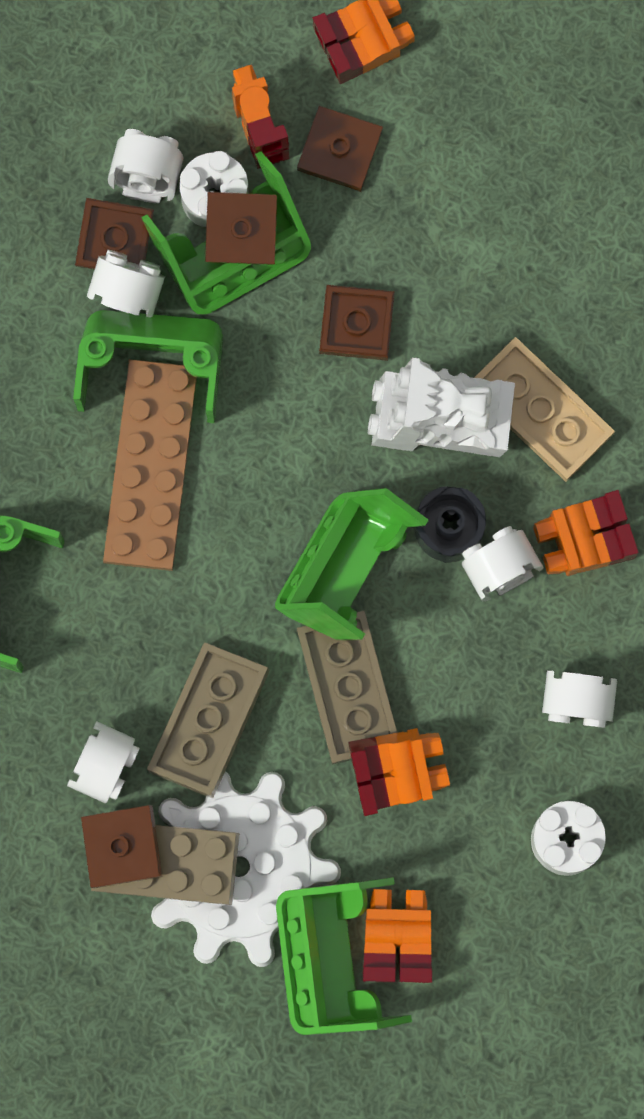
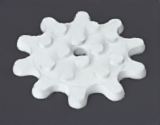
M225 771L214 798L206 796L205 801L201 805L189 807L176 798H168L161 802L159 806L160 818L170 827L239 833L237 857L246 858L250 864V869L245 876H235L232 905L164 899L152 910L151 918L153 923L160 928H169L181 921L189 922L196 928L197 940L193 951L194 956L201 963L208 964L214 962L225 944L236 941L245 946L249 959L254 965L259 967L269 965L275 956L273 937L279 930L276 903L281 893L319 885H333L340 879L341 868L338 863L331 859H321L314 855L311 850L313 836L325 828L327 824L325 811L317 806H311L299 813L287 811L281 801L285 789V781L277 772L264 774L256 789L244 794L234 789L231 778Z

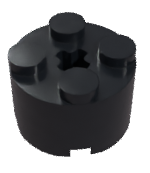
M439 487L428 493L421 501L417 511L426 517L428 522L425 526H415V536L419 546L427 555L444 563L457 562L465 559L462 555L465 550L481 543L486 526L485 510L481 501L472 492L463 488ZM444 519L449 522L456 520V530L452 528L445 529L443 527Z

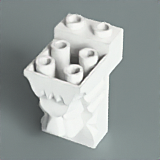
M412 357L405 367H401L400 373L386 371L379 381L375 380L372 401L377 402L376 413L370 415L368 423V434L373 435L372 446L413 451L418 445L501 457L508 450L515 383L502 380L488 381L481 378H470L464 373L452 376L449 374L448 369L442 368L437 372L432 370L430 364L422 362L419 358Z

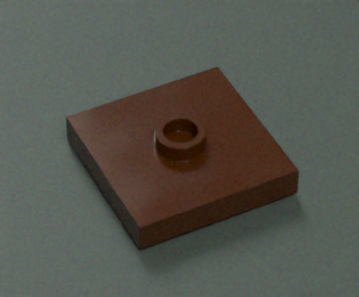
M319 106L297 165V171L361 192L383 127Z
M207 192L205 262L274 265L277 195Z
M86 198L75 266L95 270L98 257L100 255L106 256L107 250L127 255L128 262L138 265L140 260L146 261L150 235L141 217L148 215L153 220L154 209Z
M326 285L319 354L388 361L395 292Z
M147 805L81 817L91 888L163 877L153 806Z

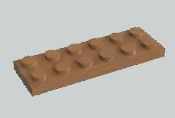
M129 359L103 562L106 564L173 571L197 377L189 374L184 365Z

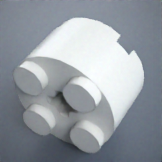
M127 129L124 136L119 138L116 144L108 175L109 185L115 189L117 184L123 188L122 195L130 199L160 203L161 197L168 196L167 201L172 200L184 159L183 154L178 149V141L168 136L156 138L147 136L136 129Z
M222 151L206 153L194 158L180 175V194L183 209L189 219L201 227H206L207 192H209V189L220 190V193L249 194L245 170L238 161Z
M107 250L106 256L100 255L98 257L87 297L93 300L95 294L103 297L101 304L138 316L140 310L143 309L146 310V317H153L165 276L160 274V266L155 263L140 260L138 265L128 262L127 255Z
M508 526L492 536L495 541L484 547L480 543L476 544L462 553L465 558L462 566L483 602L491 600L488 593L497 590L500 596L533 577L531 572L533 568L538 571L544 568L523 530L517 531Z
M547 671L542 713L549 714L548 721L570 723L571 716L584 718L583 725L605 728L606 721L613 722L618 679L611 678L609 685L602 684L603 677L563 672L561 679L554 678V671Z
M96 721L94 729L99 730L98 736H89L73 771L79 777L76 782L69 780L67 786L106 804L109 798L117 799L125 781L120 779L119 776L124 765L129 768L132 766L139 747L133 745L135 738Z
M575 801L559 802L547 808L536 821L531 834L532 850L538 861L551 872L564 876L576 875L592 866L601 856L605 846V829L600 817L593 808ZM565 830H569L570 835H576L577 840L571 844V847H567V843L559 839L565 833Z

